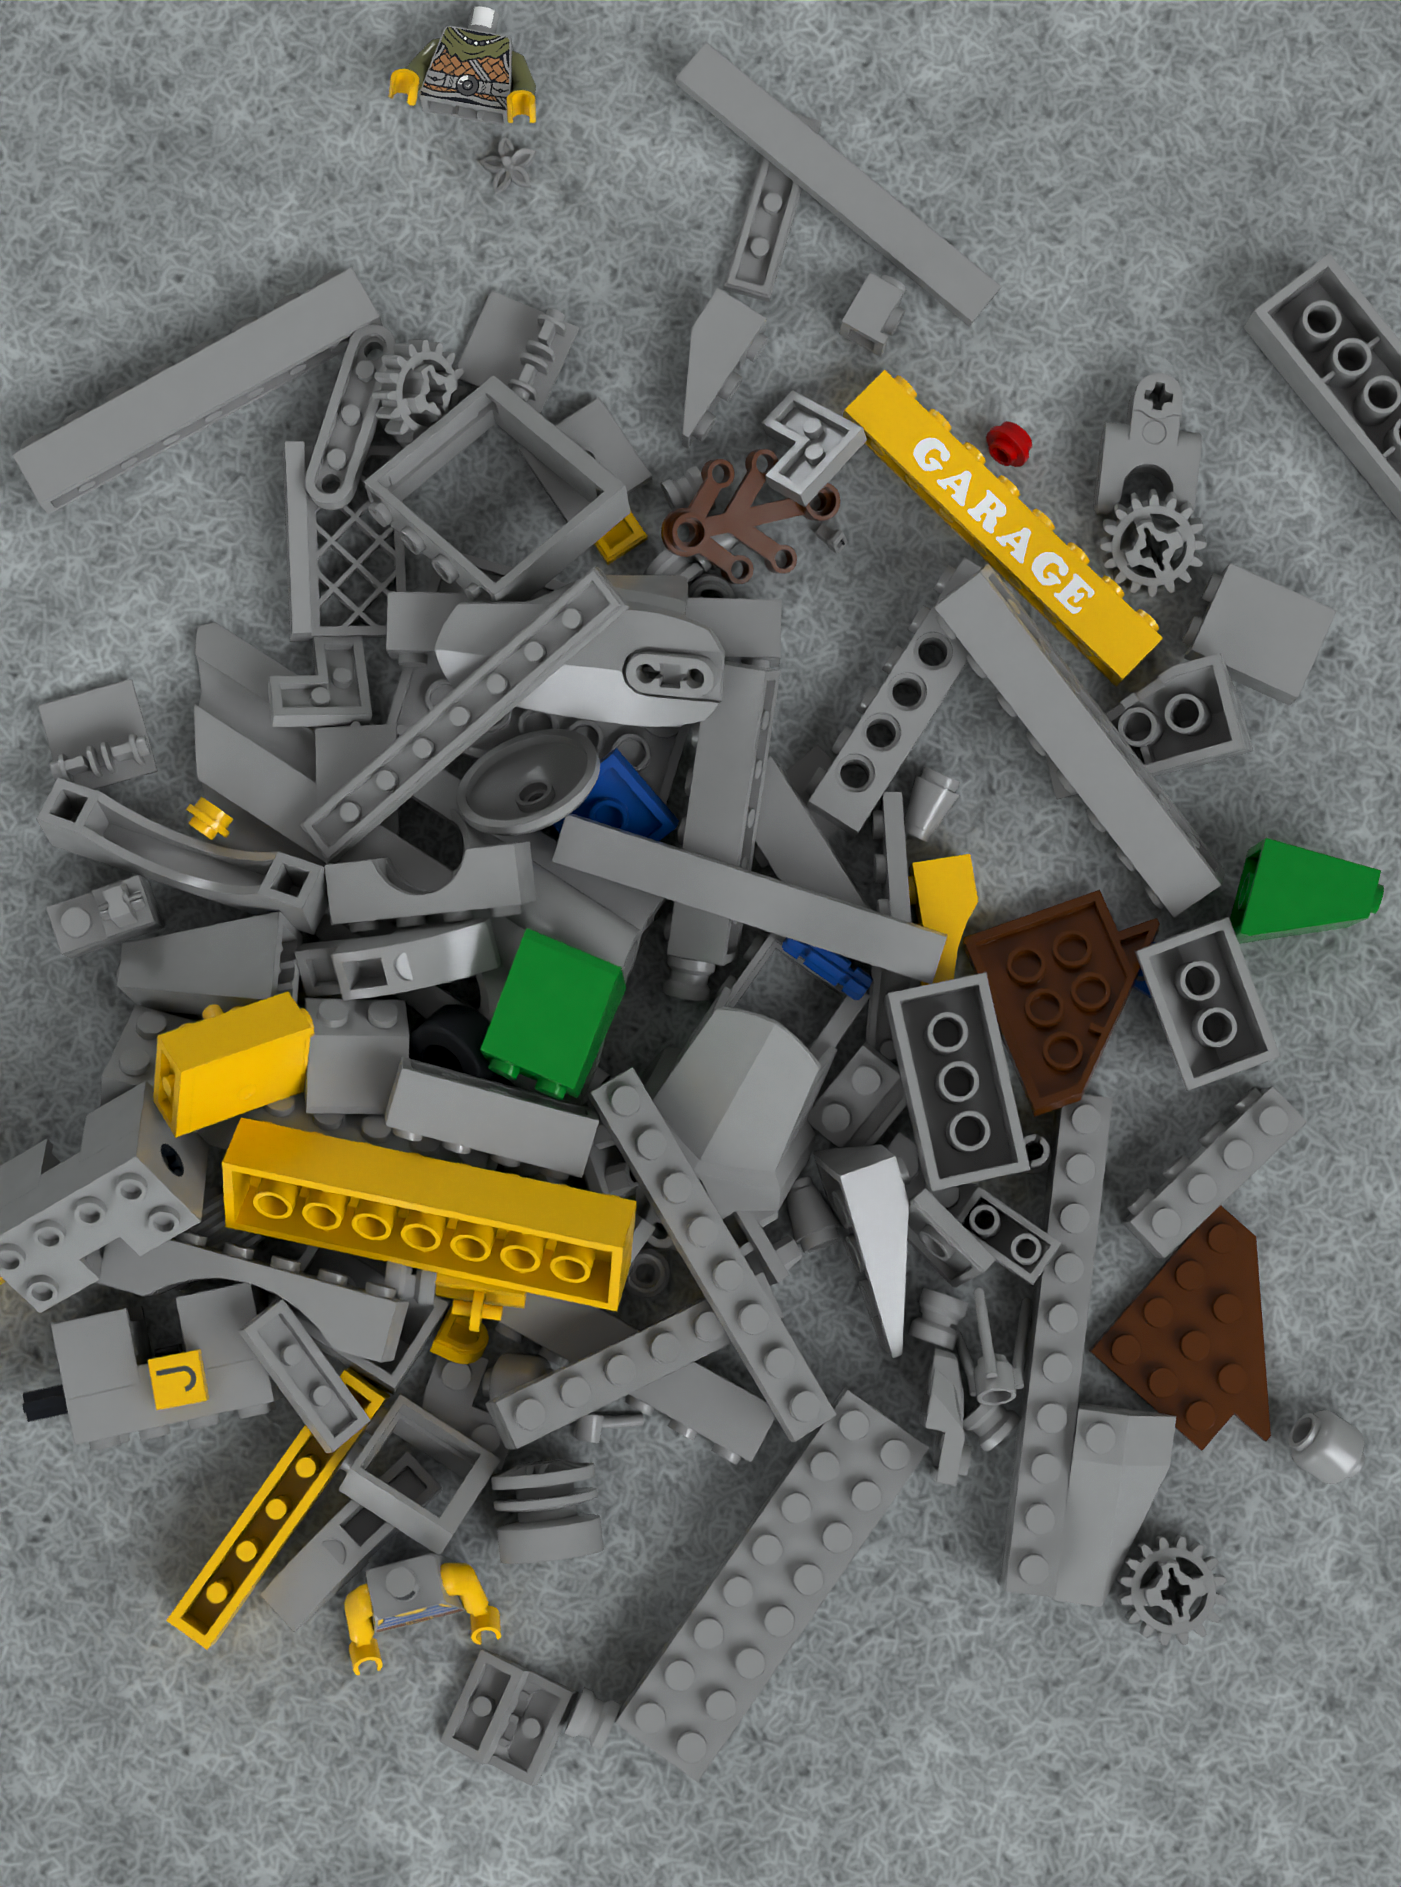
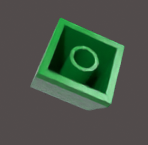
M1269 838L1263 839L1248 849L1230 915V921L1238 943L1348 928L1368 919L1370 913H1377L1383 898L1384 885L1378 884L1381 870Z
M526 928L481 1047L485 1060L490 1061L488 1068L511 1080H516L518 1074L537 1081L534 1088L550 1097L563 1100L566 1093L578 1099L626 991L622 967Z

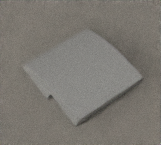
M481 1649L440 1743L480 1764H490L530 1786L538 1785L579 1692L493 1652Z

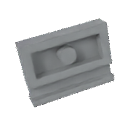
M865 1041L814 1104L807 1118L809 1124L838 1148L874 1145L907 1105L899 1068Z

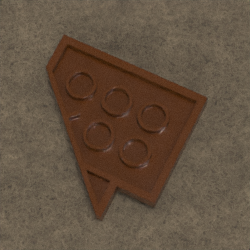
M1100 890L963 938V947L975 975L985 972L987 974L1000 1036L1034 1117L1082 1099L1141 971L1135 951L1153 944L1159 932L1160 923L1157 918L1118 931Z
M1221 1205L1184 1240L1089 1349L1093 1356L1156 1412L1176 1415L1175 1429L1201 1451L1233 1415L1263 1441L1267 1442L1271 1437L1257 1240L1250 1230Z

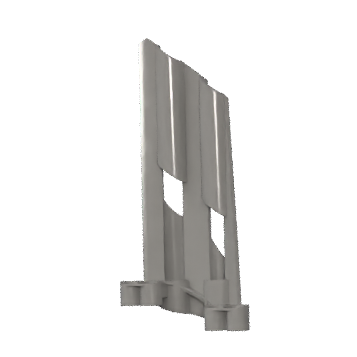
M216 622L196 627L195 656L199 666L201 682L199 706L194 704L197 779L202 783L205 799L234 819L227 828L230 831L227 838L217 833L213 840L203 835V841L241 851H279L323 867L327 864H333L326 861L299 824L316 810L315 728L343 726L272 727L268 695L269 676L298 675ZM444 769L411 796V798L461 830L464 853L457 869L454 871L450 870L400 837V808L396 809L335 862L389 857L396 871L408 883L423 890L438 891L456 876L462 865L466 849L530 841L537 901L522 904L521 914L491 917L490 908L473 910L474 919L490 917L502 963L498 968L476 974L481 1002L480 1007L475 1010L486 1017L490 1023L526 928L622 967L626 984L637 952L645 941L652 923L661 916L671 901L552 862L558 842L539 830L522 835L501 836L485 833L471 827L464 820L457 805V790L461 780ZM328 905L314 935L322 941L391 935L398 927L396 918L379 920L380 929L350 932L349 923L331 924L330 908ZM443 913L426 915L427 924L444 922ZM439 985L394 994L400 1000H405L408 1006L426 1019L444 1005L461 1004L473 1008ZM605 1038L578 1099L565 1093L563 1100L593 1107L586 1094L609 1081L611 1077L610 1074L598 1067ZM518 1074L516 1080L506 1078L518 1088L546 1095L534 1088L537 1081L521 1074Z

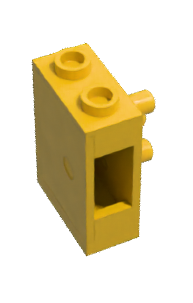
M287 991L246 1006H234L225 1013L219 1005H209L202 1013L204 1020L196 1023H184L178 1029L157 1036L153 1102L174 1136L178 1137L304 1092L310 1038L314 1035V1025L308 1011L305 1008H299Z

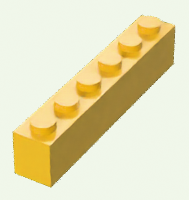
M351 1368L345 1369L339 1376L370 1420H372L378 1409L384 1406L390 1397L385 1391ZM369 1423L331 1453L324 1451L305 1425L166 1621L206 1650L213 1646L339 1470L352 1447L363 1436Z

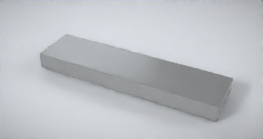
M793 113L819 134L821 120ZM763 156L761 157L726 276L724 290L770 302L802 188Z

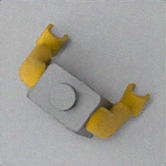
M434 1553L365 1571L364 1584L350 1591L344 1603L349 1637L352 1641L348 1650L354 1673L360 1675L359 1665L367 1660L375 1661L377 1671L381 1670L383 1662L378 1642L373 1637L374 1633L378 1634L463 1611L470 1614L471 1638L475 1644H482L481 1631L485 1630L494 1632L496 1638L500 1639L499 1610L488 1605V1598L475 1570L467 1563H457L455 1560Z

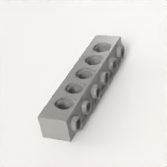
M965 557L957 569L950 565L947 566L933 589L940 594L931 610L924 605L920 608L908 628L909 631L915 634L905 650L898 645L896 646L882 668L889 676L880 690L873 686L869 688L856 709L863 714L854 730L847 726L844 727L830 750L837 754L836 759L828 771L819 767L805 789V792L811 795L807 804L809 809L855 838L968 662L966 656L969 652L958 638L952 640L941 629L936 619L939 613L934 608L943 597L981 569V567ZM1003 582L1006 585V587L1010 590V592H1012L1013 587ZM925 645H934L942 651L944 662L937 666L926 665L921 661L918 650ZM899 685L911 686L918 694V702L909 707L899 705L893 698V689ZM874 725L885 726L891 731L893 742L886 747H876L869 742L866 734L867 730ZM849 765L859 766L867 775V783L860 788L848 787L841 779V770Z

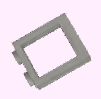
M770 933L766 939L761 934H758L742 957L750 962L739 978L730 974L716 993L715 998L718 997L724 987H727L732 992L725 1007L735 1008L776 950L844 998V1001L809 1049L815 1058L819 1060L830 1046L832 1048L836 1047L870 996L865 993L860 1000L852 999L841 991L843 989L841 984L837 983L834 986L803 964L804 958L799 956L795 959L785 952L782 944L786 937Z
M400 1394L390 1410L381 1406L370 1421L365 1431L371 1434L372 1437L364 1447L356 1442L340 1466L342 1470L347 1472V1475L338 1490L440 1556L501 1459ZM392 1432L465 1479L440 1518L366 1471Z

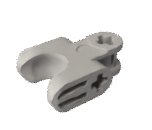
M1152 373L1144 377L1131 395L1126 424L1104 422L1100 439L1093 502L1095 513L1111 514L1114 511V505L1120 502L1124 480L1130 475L1137 473H1147L1155 476L1163 484L1167 495L1170 492L1176 493V507L1179 508L1182 504L1189 502L1194 510L1202 435L1201 433L1179 431L1183 395L1178 381L1172 376L1164 373ZM1151 393L1158 394V402L1163 404L1160 410H1154L1152 401L1147 400Z

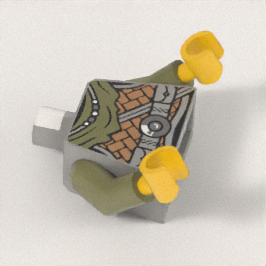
M480 6L473 7L468 28L446 26L441 38L432 39L405 69L395 70L391 74L388 97L392 99L397 93L408 94L407 104L414 106L417 102L418 91L420 90L419 96L423 112L512 127L515 116L523 114L530 117V123H536V84L524 56L513 51L512 38L507 35L496 34L499 14L493 9Z

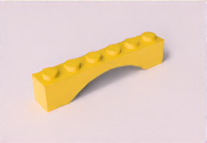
M970 854L914 862L909 867L910 905L915 904L917 925L948 934L932 984L954 979L957 950L966 923L978 903ZM920 981V986L929 985V983Z

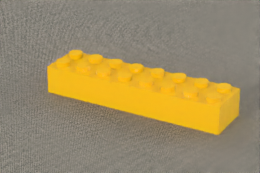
M242 1117L222 1161L225 1227L384 1262L390 1261L402 1264L403 1266L616 1312L618 1310L631 1265L637 1201L620 1198L612 1194L605 1195L572 1188L565 1184L548 1183L521 1177L513 1173L496 1172L473 1167L466 1163L449 1162L426 1157L418 1153L397 1151L374 1146L367 1142H355L327 1136L319 1132H308L276 1125L268 1121H256Z

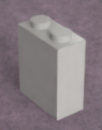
M1229 563L1221 575L1213 572L1201 599L1209 602L1202 618L1193 616L1183 636L1182 642L1189 645L1184 658L1192 661L1221 653L1233 681L1286 705H1291L1298 699L1337 610L1232 563Z

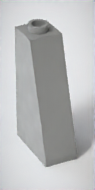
M278 911L122 944L120 965L116 970L117 987L139 1006L163 1012L202 1015L204 1009L212 1004L219 1005L225 1013L234 1006H246L287 991L297 1004L300 971L294 951L302 944L303 935Z

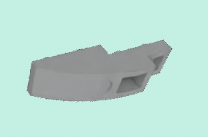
M490 917L398 927L391 935L304 943L294 951L306 996L342 994L343 1001L390 995L439 985L498 968L502 964Z
M898 1132L887 1150L896 1157L901 1156L907 1167L910 1184L904 1187L909 1199L923 1190L925 1183L916 1144ZM973 1183L930 1191L996 1259V1262L1034 1285L1061 1246L1059 1241Z
M409 1452L404 1454L379 1478L423 1508L442 1491V1487ZM352 1499L296 1554L260 1595L290 1629L295 1632L369 1563L368 1559L386 1544L399 1529Z

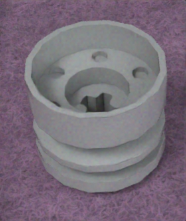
M566 1459L542 1460L518 1464L506 1472L491 1475L493 1490L515 1489L514 1496L494 1500L495 1510L518 1513V1521L497 1528L501 1563L525 1564L586 1556L604 1550L600 1516L577 1513L576 1506L598 1497L597 1488H574V1482L596 1477L594 1463H579Z

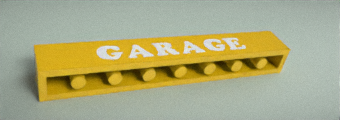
M884 370L844 409L843 417L863 427L867 438L864 444L1117 687L1163 639L1157 633L1159 626L1156 621L1144 610L1138 609L1135 611L1122 599L1125 594L1120 586L1106 575L1100 578L1088 566L1090 560L1084 551L1072 542L1066 545L1053 532L1055 530L1054 524L1042 511L1036 508L1031 511L1018 499L1021 494L1017 487L1005 476L1000 475L997 478L984 466L986 463L984 456L975 446L969 442H965L962 445L949 432L952 428L945 417L935 409L927 411L915 399L917 397L916 391L904 378L899 375L893 378Z

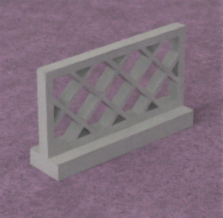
M285 441L283 449L290 642H307L313 639L314 636L386 638L387 625H376L364 611L380 595H383L388 600V592L390 591L387 587L394 580L396 592H406L405 548L399 532L390 525L379 536L360 518L371 504L368 499L355 513L347 505L339 509L349 519L331 537L316 523V513L321 507L312 501L305 487V476L315 446H305V441ZM370 446L365 463L369 459H392L400 452V446ZM361 474L359 483L366 489L364 481L367 478ZM336 482L330 489L325 486L324 491L328 493L335 492L339 489L340 483ZM353 524L374 542L357 560L337 542ZM392 533L394 549L385 542ZM317 535L326 542L318 551ZM378 547L394 560L395 571L383 583H380L362 566ZM330 548L351 566L334 584L318 570V560ZM355 571L376 589L359 608L339 590ZM319 582L327 589L320 599ZM332 595L353 613L342 626H320V607ZM358 618V619H359L360 621H362L366 626H351V625H352V624L355 622V620Z

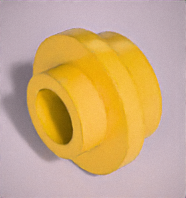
M202 796L195 806L189 804L185 809L193 815L188 824L210 840H213L217 833L225 838L230 834L227 828L234 819Z

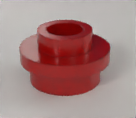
M1005 421L1000 426L992 427L987 433L988 451L999 464L1021 467L1029 459L1032 440L1028 433L1019 425Z

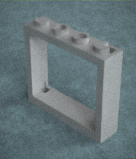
M494 375L364 481L371 503L367 508L374 519L384 527L390 524L396 529L401 540L412 553L419 555L422 552L427 556L438 575L449 584L453 581L459 584L464 589L470 602H526L631 513L626 485ZM494 424L501 427L590 502L587 507L496 583L401 502Z

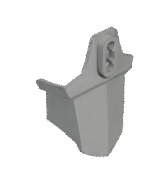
M724 987L683 1048L663 1049L647 1066L640 1079L722 1219L736 1211H778L795 1180L812 1154L816 1134L807 1118L838 1051L830 1046L822 1057L817 1060L809 1049L778 1021L750 1011L725 1007L732 992L727 987ZM640 1186L637 1187L635 1201H637L636 1214L656 1227L647 1242L658 1248L669 1247L679 1252L666 1229L659 1225L658 1222L661 1221Z

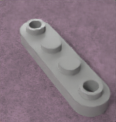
M366 325L355 331L351 336L306 472L305 487L312 501L323 509H340L353 499L379 418H377L376 412L383 405L382 400L372 398V393L381 390L382 383L378 382L374 375L375 372L385 373L387 368L381 358L383 355H395L394 345L397 344L393 334L387 328L380 325ZM379 349L383 351L382 356L376 360L367 358V355L372 350ZM337 481L340 483L337 491L332 493L324 491L325 486L329 482Z

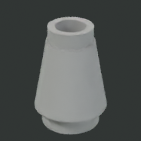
M926 766L920 777L915 775L904 819L905 832L928 842L931 834L934 833L960 796L956 794L960 782Z
M808 1176L795 1180L786 1196L796 1244H801L803 1252L806 1254L821 1250L838 1242L841 1238L837 1229L841 1225L817 1187L813 1184L811 1177Z

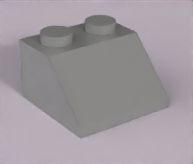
M305 998L304 1008L310 1014L314 1025V1035L310 1038L304 1086L305 1112L313 1114H385L401 1056L409 1058V1030L405 1000L354 999L343 1001V999Z

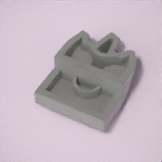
M935 1348L933 1360L929 1363L919 1423L927 1429L937 1430L930 1476L937 1483L956 1486L958 1474L967 1476L972 1446L964 1442V1391L955 1354Z

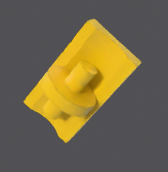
M437 1273L435 1281L436 1296L454 1299L452 1314L470 1316L469 1331L480 1332L482 1318L501 1321L503 1306L525 1309L527 1292Z

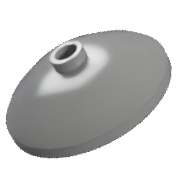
M545 729L529 732L494 747L470 767L459 784L457 805L464 820L471 827L479 831L501 836H514L535 832L562 820L583 803L598 779L600 759L592 742L580 733L565 729Z

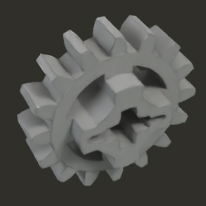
M409 339L408 344L397 343L394 345L395 355H383L381 358L387 368L385 373L375 372L374 378L382 383L381 390L372 393V398L382 400L383 405L376 412L377 418H387L389 420L385 432L387 434H397L398 442L401 444H410L458 405L460 395L467 393V388L458 386L457 381L464 373L463 368H452L451 365L454 362L455 354L453 352H442L443 344L440 342Z
M1150 489L1148 500L1141 501L1140 497L1134 492L1130 494L1132 506L1126 509L1119 503L1114 505V510L1118 517L1117 521L1105 519L1103 522L1104 530L1111 534V536L1100 538V549L1112 551L1102 558L1104 567L1113 568L1117 566L1113 573L1114 581L1119 584L1126 578L1130 579L1129 588L1133 594L1140 589L1141 585H1146L1150 597H1155L1158 585L1163 584L1170 593L1175 592L1174 580L1179 577L1187 583L1192 580L1188 570L1189 565L1201 567L1203 564L1202 557L1195 552V550L1207 547L1205 536L1195 535L1204 528L1200 517L1189 519L1194 511L1191 503L1186 502L1179 508L1176 507L1177 497L1174 492H1170L1164 501L1158 499L1156 489ZM1151 514H1162L1172 519L1165 522L1152 517ZM1134 521L1135 527L1131 536L1123 539V543L1120 544L1125 529ZM1146 527L1149 529L1151 536L1154 535L1155 539L1159 541L1161 558H1158L1155 551L1151 550V547L1146 544ZM1183 542H1185L1180 557L1171 564L1170 560L1175 549L1183 547ZM1140 564L1153 569L1154 572L1142 571L1134 566Z
M1156 1535V1548L1151 1549L1140 1542L1137 1545L1142 1556L1138 1560L1126 1556L1124 1562L1132 1569L1130 1575H1118L1117 1581L1128 1587V1592L1119 1595L1117 1599L1122 1605H1132L1133 1608L1125 1615L1126 1620L1130 1624L1143 1620L1139 1633L1144 1637L1148 1638L1157 1630L1158 1642L1162 1645L1168 1644L1171 1634H1175L1182 1645H1187L1189 1631L1193 1630L1203 1638L1207 1634L1202 1623L1206 1619L1215 1623L1220 1621V1617L1212 1609L1214 1604H1227V1598L1216 1592V1587L1227 1583V1580L1221 1574H1212L1211 1571L1216 1568L1219 1561L1214 1556L1201 1559L1205 1546L1196 1541L1188 1550L1186 1549V1538L1182 1535H1176L1173 1545H1169L1163 1535ZM1176 1557H1182L1191 1561L1200 1573L1185 1575L1180 1571ZM1155 1563L1156 1570L1148 1583L1141 1584L1145 1571ZM1170 1574L1174 1581L1183 1585V1589L1176 1592L1175 1606L1171 1599L1161 1594V1590L1169 1588L1168 1579H1170ZM1203 1596L1199 1607L1190 1616L1189 1609L1195 1599ZM1144 1606H1161L1165 1609L1168 1622L1159 1621L1151 1617Z

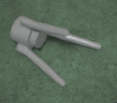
M977 1287L974 1290L983 1353V1356L977 1360L978 1366H974L967 1345L959 1330H956L958 1339L955 1346L968 1378L970 1395L976 1396L978 1402L985 1405L1005 1404L1016 1398V1389L1025 1387L1023 1364L1030 1321L1031 1300L1024 1298L1021 1302L1013 1362L1010 1364L1007 1362L1006 1356L994 1354L984 1291L982 1288Z

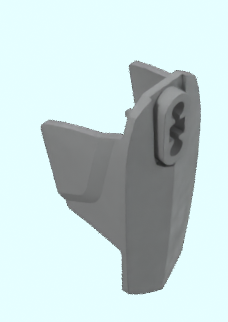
M605 575L630 607L515 706L544 713L633 726L682 727L685 724L705 721L723 699L725 650L710 627L685 617L688 602V581L686 577L679 575ZM576 582L569 583L528 602H460L444 623L434 648L441 669L452 687L456 688ZM641 665H650L654 671H660V675H657L654 679L649 678L650 674H643ZM690 669L701 671L704 675V683L695 682L690 676Z

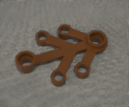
M757 449L748 454L745 461L747 473L724 512L706 517L721 488L728 487L733 482L735 476L734 468L729 461L713 459L704 464L701 471L703 483L688 508L675 509L664 519L661 527V538L668 551L676 556L690 557L698 553L721 569L722 577L730 584L747 583L753 576V564L744 555L731 554L710 538L711 536L724 533L730 534L764 558L765 566L770 572L786 574L791 572L797 564L795 550L789 545H779L754 526L800 515L812 521L829 520L836 515L840 508L839 492L832 484L827 483L817 494L821 500V505L817 510L811 508L810 502L804 507L790 498L751 506L766 481L765 475L778 462V458L773 451ZM760 455H763L768 463L767 469L763 473L756 466V461ZM716 465H719L724 472V477L719 483L712 477V471ZM682 523L686 524L689 528V537L684 542L679 539L677 534L678 527ZM780 550L787 557V563L782 568H779L775 562V556ZM735 561H739L743 567L742 575L739 578H735L731 572Z

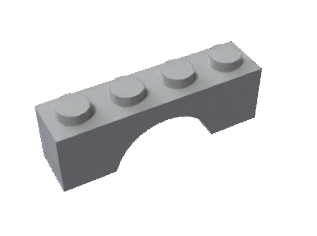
M530 841L466 849L458 873L451 882L438 891L423 890L408 883L396 871L389 857L324 865L331 924L349 923L350 932L380 929L379 920L396 918L397 927L427 924L426 915L443 913L444 922L474 919L473 910L490 908L491 917L521 914L522 904L537 901Z

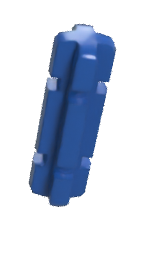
M787 937L783 941L782 948L785 952L795 959L799 956L804 958L803 964L832 985L841 984L843 986L841 991L854 1000H860L872 984L873 979L868 973L859 967L853 970L849 967L852 962L840 954Z

